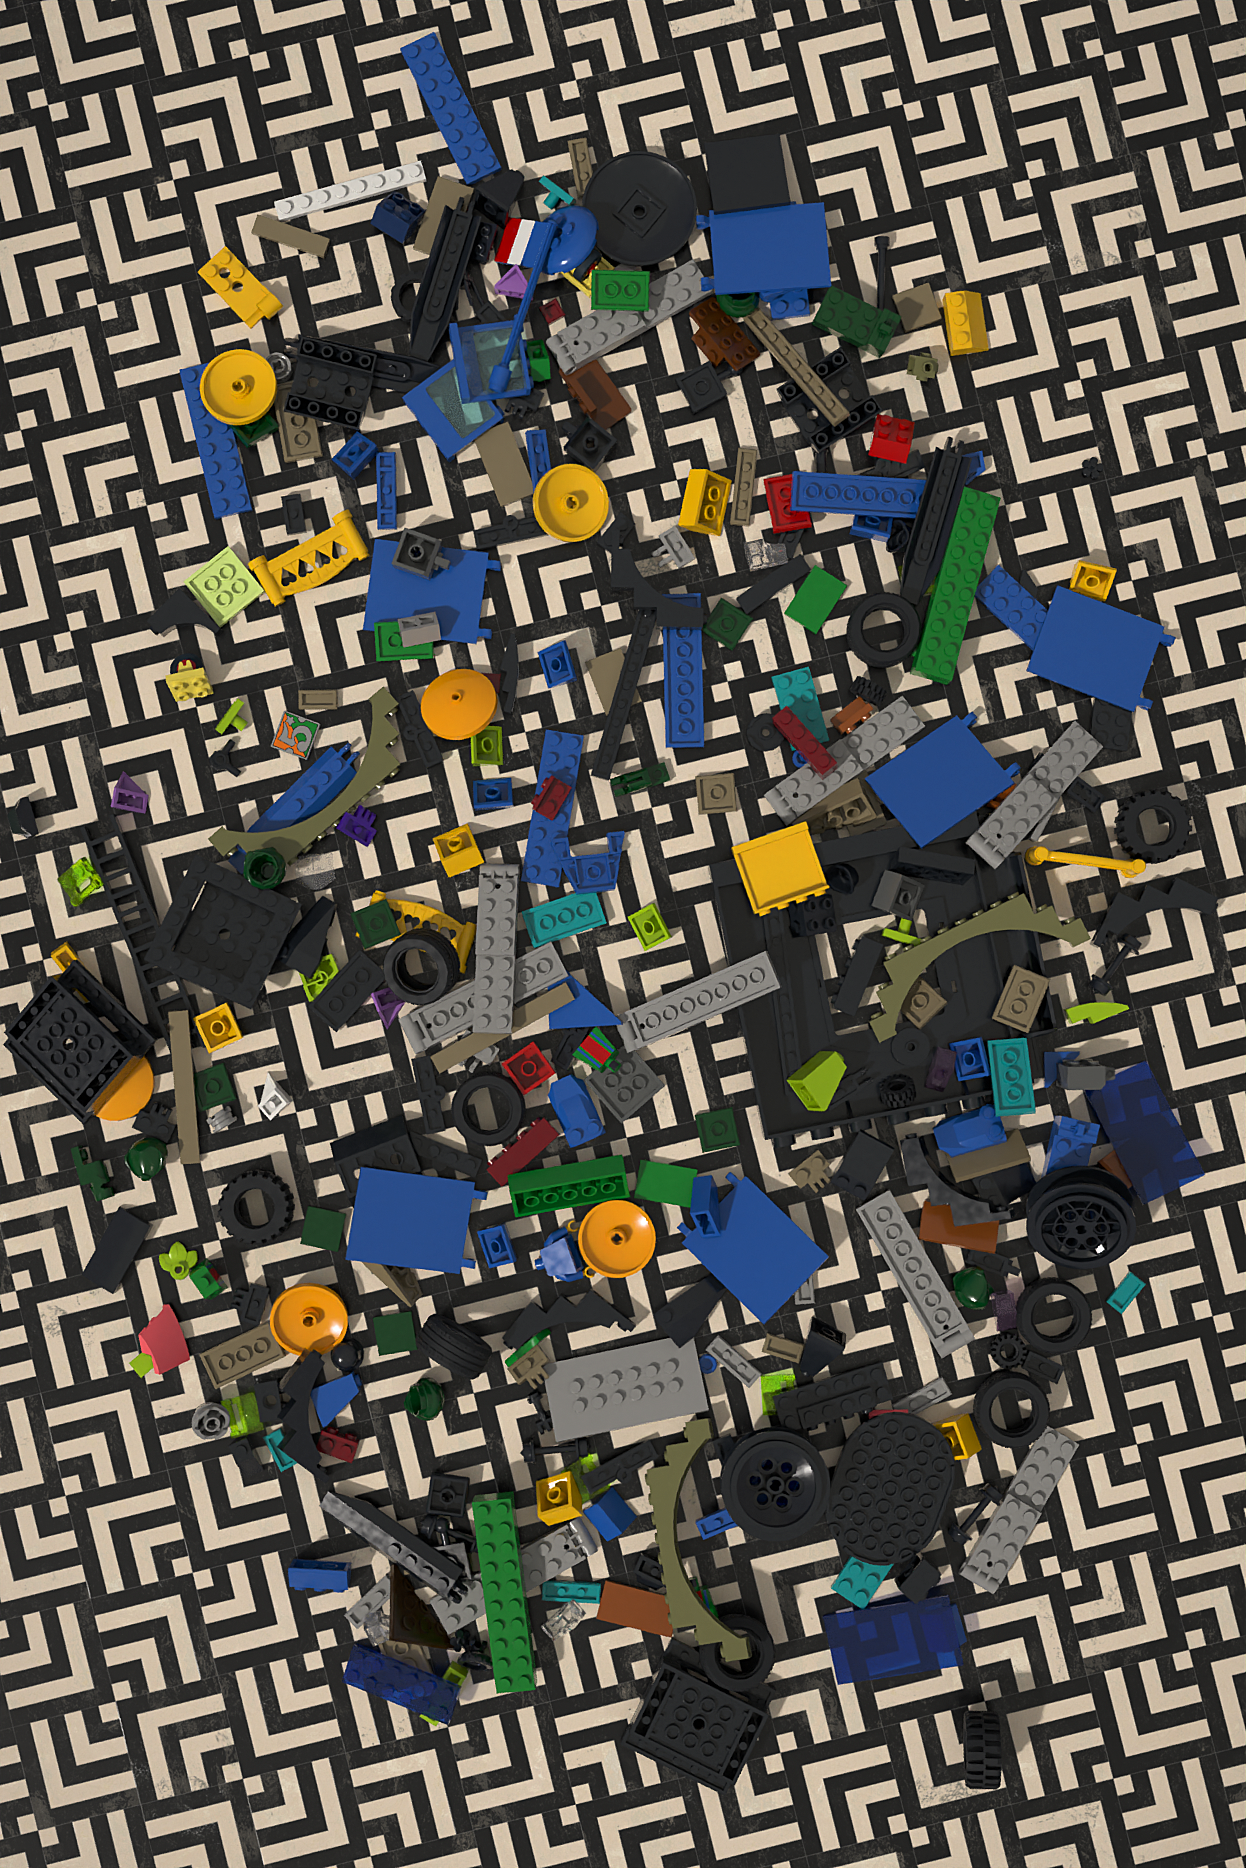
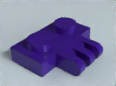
M359 805L354 815L345 812L336 829L368 847L377 830L370 827L376 814Z

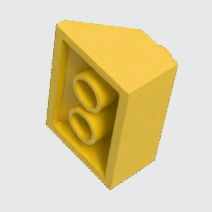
M970 291L945 293L942 301L950 356L988 351L981 293Z
M690 469L678 526L694 532L720 536L732 480L707 469Z

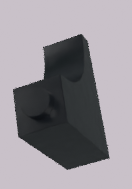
M180 588L147 620L151 625L149 629L156 636L160 633L165 637L171 631L184 626L202 627L210 630L217 636L223 632Z

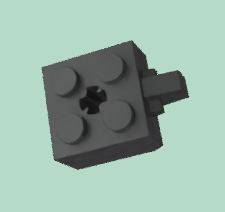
M404 528L391 564L396 569L431 580L434 570L438 571L439 567L449 570L451 561L442 558V541ZM420 551L421 556L416 558L414 553Z
M1063 1059V1063H1056V1086L1066 1090H1101L1106 1085V1081L1115 1079L1114 1067L1101 1065L1099 1061H1093V1059H1081V1062L1074 1061V1059Z

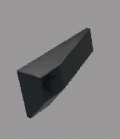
M322 896L288 933L276 959L312 979L322 962L323 956L321 953L323 946L327 944L328 939L326 935L328 928L332 926L338 904Z
M711 1274L669 1302L653 1316L673 1342L681 1348L697 1335L698 1330L704 1321L707 1320L708 1315L714 1306L717 1305L727 1288Z

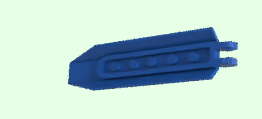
M347 743L338 753L330 747L247 832H268L291 827L318 814L355 777L357 771L350 765L360 756V753L358 751L354 752L345 761L342 756L351 749L352 745L350 743ZM238 845V851L229 858L228 862L242 875L246 852Z

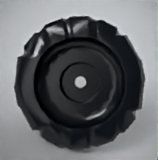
M471 1639L469 1642L471 1646L470 1651L462 1653L458 1657L457 1663L468 1670H491L493 1668L492 1659L485 1654V1649L488 1646L487 1641L482 1640V1646L476 1648V1639Z

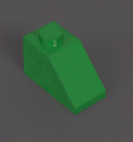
M543 339L527 341V351H525L526 358L530 360L529 375L532 376L533 381L538 382L551 379L549 356Z

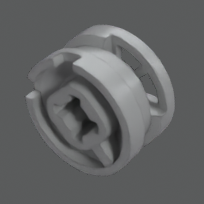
M272 353L266 358V361L275 373L277 383L286 382L291 377L293 367L287 356L282 353Z
M227 1106L206 1121L208 1125L211 1124L212 1127H215V1130H213L215 1134L237 1120V1117H232L231 1108Z

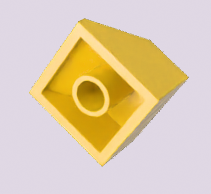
M468 823L433 838L448 877L484 863Z
M968 1413L953 1415L932 1423L947 1440L954 1460L970 1458L982 1450Z
M571 1471L536 1481L537 1515L548 1526L583 1516L582 1497Z

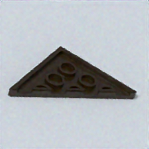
M395 1564L390 1566L389 1641L454 1651V1646L450 1644L446 1630L439 1621L435 1620L430 1613L431 1610L422 1599L420 1600L407 1578H404L399 1572V1567Z

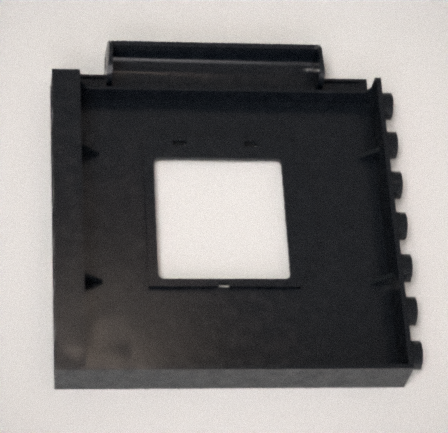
M976 811L922 849L903 826L813 844L825 880L827 870L835 864H849L856 869L859 875V881L851 895L836 891L830 885L828 889H825V894H831L833 897L836 926L892 915L873 907L872 903L884 871H889L892 859L899 847L974 859V875L964 885L904 875L924 884L916 910L921 909L924 911L928 933L931 938L939 935L937 931L940 930V922H943V928L948 926L951 929L956 926L955 922L963 918L969 920L973 918V913L981 909L984 912L990 910L991 904L999 900L1001 903L1009 900V895L1016 892L1019 895L1025 894L1033 910L1021 852L1012 851L996 869L977 854L966 841L989 817V814L979 816V812ZM730 860L709 865L708 870L727 964L730 967L767 951L763 916H760L759 913L754 914L736 861ZM788 907L782 909L801 1066L807 1063L819 1051H836L842 1055L844 1064L847 1066L841 1080L851 1073L854 1074L861 1068L866 1067L868 1071L856 1078L857 1083L860 1084L870 1077L874 1081L863 1088L861 1092L830 1111L828 1108L825 1111L807 1110L797 1095H785L773 992L736 1007L762 1136L765 1140L772 1139L774 1148L796 1144L795 1134L810 1131L812 1140L835 1136L833 1126L847 1123L850 1133L859 1132L860 1129L863 1131L872 1129L871 1119L886 1116L888 1125L910 1121L909 1111L924 1108L925 1117L943 1115L948 1113L947 1103L961 1100L964 1110L985 1106V1095L993 1094L991 1075L958 1081L949 1044L978 1036L982 1037L989 1064L987 1041L1027 1038L1033 1084L1034 1079L1043 1078L1035 1037L1048 1035L1058 1030L1049 985L1029 1033L992 1019L1013 965L1047 978L1038 932L1030 930H1000L980 934L961 941L934 959L941 996L947 1001V1004L944 1006L943 1014L934 1016L920 1029L930 1042L928 1057L921 1064L906 1066L894 1058L891 1051V1043L894 1036L879 1043L873 1029L837 1035L834 1031L815 935L793 938ZM951 981H955L957 992H953ZM911 1021L897 1023L895 1026L896 1033L905 1028L918 1029ZM912 1043L908 1044V1050L912 1051L914 1049ZM897 1074L899 1077L902 1074L905 1077L910 1076L914 1081L917 1093L916 1098H914L915 1100L913 1102L910 1101L909 1105L904 1104V1107L898 1105V1108H894V1105L892 1107L885 1105L879 1088L881 1082H884V1079L889 1080L890 1076L894 1078Z

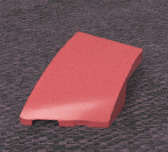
M164 1304L162 1311L157 1317H153L149 1321L148 1326L139 1333L141 1351L152 1356L154 1372L159 1375L190 1360L183 1332L169 1304Z

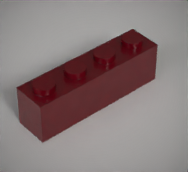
M788 706L772 717L775 727L822 780L838 768L834 758Z
M538 1117L530 1124L532 1128L528 1132L523 1130L516 1137L518 1141L514 1145L509 1143L501 1150L504 1153L499 1158L495 1156L487 1163L489 1167L486 1170L501 1187L508 1182V1175L518 1173L559 1136L560 1133L545 1117L542 1119Z

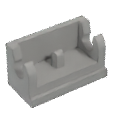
M435 612L397 619L403 648L441 640L439 622Z

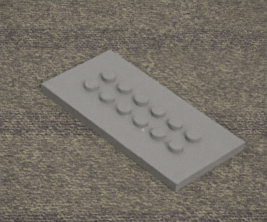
M671 1338L548 1363L543 1366L550 1376L548 1379L544 1378L556 1442L709 1411L694 1338L681 1348Z

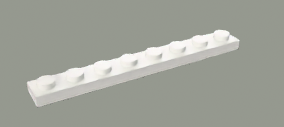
M418 161L278 200L274 204L279 221L283 222L426 182L422 163Z

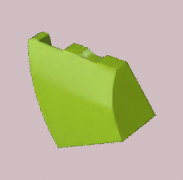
M332 953L322 958V962L312 979L299 973L309 1002L314 1001L339 972L336 959Z

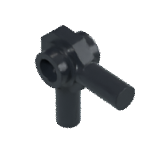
M229 739L222 750L214 751L209 758L210 766L217 771L225 769L235 777H238L241 771L229 763L228 756L236 743Z

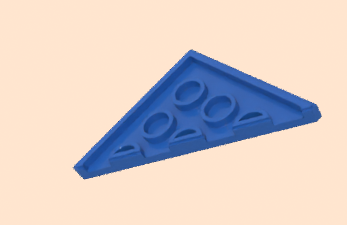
M567 970L566 972L569 977L547 987L549 992L566 982L575 1000L549 1014V1029L623 1025L619 1018Z

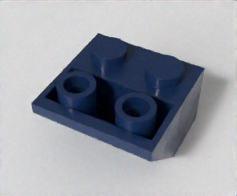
M393 191L377 204L370 224L403 244L411 237L426 210L419 204L405 198L403 194Z

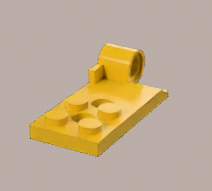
M226 246L198 271V274L250 329L264 316L270 320L283 308L280 301L252 275ZM224 269L230 271V275L227 278L220 277V273ZM236 283L243 284V289L240 292L233 291V286Z

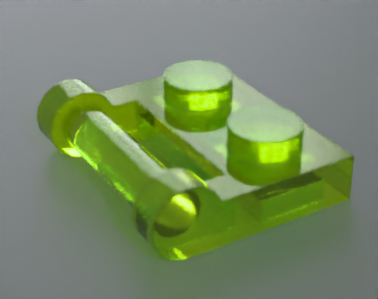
M86 857L80 858L57 879L70 897L71 904L75 907L80 906L83 900L95 889L103 886V881ZM90 879V884L78 894L76 889Z
M795 1374L760 1375L763 1415H777L771 1395L781 1392L780 1381H786L787 1390L793 1389L794 1381L796 1380Z
M254 1391L221 1401V1405L230 1414L231 1439L265 1429L263 1422L260 1423ZM232 1404L237 1405L243 1429H238Z
M590 1453L588 1457H583L580 1461H575L561 1470V1474L568 1471L572 1472L582 1497V1504L610 1488V1484L589 1494L581 1478V1475L585 1474L581 1466L586 1464L589 1471L596 1468Z

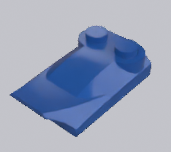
M571 1074L551 1083L548 1097L570 1148L606 1133L583 1079H579Z
M991 1104L940 1120L933 1128L939 1149L948 1153L951 1158L1007 1142L1000 1116L996 1117L995 1106Z

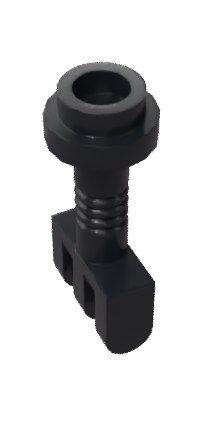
M538 1390L529 1393L527 1401L529 1404H534L539 1414L540 1420L536 1421V1426L540 1434L543 1435L545 1432L542 1426L545 1425L548 1432L552 1430L549 1424L552 1422L551 1415L547 1416L540 1401L543 1398L542 1394Z

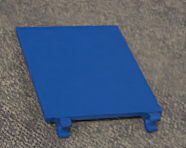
M824 202L794 204L714 215V211L709 210V217L704 215L696 216L698 230L710 227L714 279L709 277L701 278V291L705 292L715 289V295L831 287Z
M375 539L363 630L374 631V623L397 622V619L435 612L439 622L441 640L477 644L478 637L492 638L491 629H479L486 571L487 569L500 571V561L488 560L489 553L442 547V558L451 561L450 568L447 570L439 567L438 571L434 570L431 580H427L393 567L391 563L399 542ZM418 551V553L415 552V553H414V556H415L416 558H418V556L420 557V556H421V552H420V551Z
M1057 585L1026 671L1132 712L1135 711L1136 706L1143 710H1148V708L1151 709L1153 701L1141 698L1140 694L1158 644L1160 642L1165 646L1171 647L1176 637L1163 634L1165 626Z
M973 712L969 713L963 720L956 715L865 778L867 784L921 849L1014 785L1015 782L1011 778L1020 773L1021 767L1016 762L1007 770H1003L967 728L977 722L975 720L977 716Z
M361 1167L345 1259L460 1274L461 1267L475 1269L476 1261L474 1259L463 1258L472 1199L487 1200L488 1192L474 1190L475 1182Z
M729 1172L725 1178L734 1185V1189L719 1203L720 1235L701 1238L697 1227L691 1231L683 1222L677 1228L686 1236L682 1244L765 1325L829 1256L747 1176L740 1181L733 1173Z

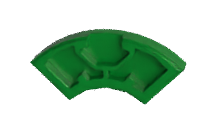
M546 1328L540 1331L505 1360L508 1368L551 1334L549 1329Z

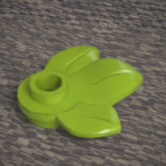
M178 1241L171 1246L169 1254L163 1253L159 1255L161 1267L165 1271L170 1272L171 1276L176 1280L185 1279L190 1269L196 1265L198 1260L197 1251L187 1252L184 1245ZM178 1267H182L181 1273L176 1272Z

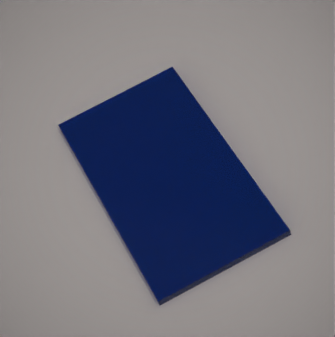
M1146 1060L1116 1074L1115 1079L1106 1081V1085L1101 1090H1084L1142 1205L1205 1175Z
M949 1595L924 1599L917 1604L909 1601L823 1615L838 1685L964 1665Z

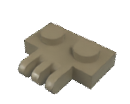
M816 1150L788 1174L800 1189L808 1183L814 1192L817 1193L819 1190L815 1186L816 1183L823 1188L825 1185L821 1182L822 1178H824L826 1183L830 1182V1179L823 1172L830 1164L820 1151Z
M536 1345L507 1370L519 1385L527 1380L536 1389L538 1386L534 1382L535 1379L539 1384H542L544 1381L540 1377L541 1374L545 1379L550 1377L543 1368L550 1360L541 1347Z

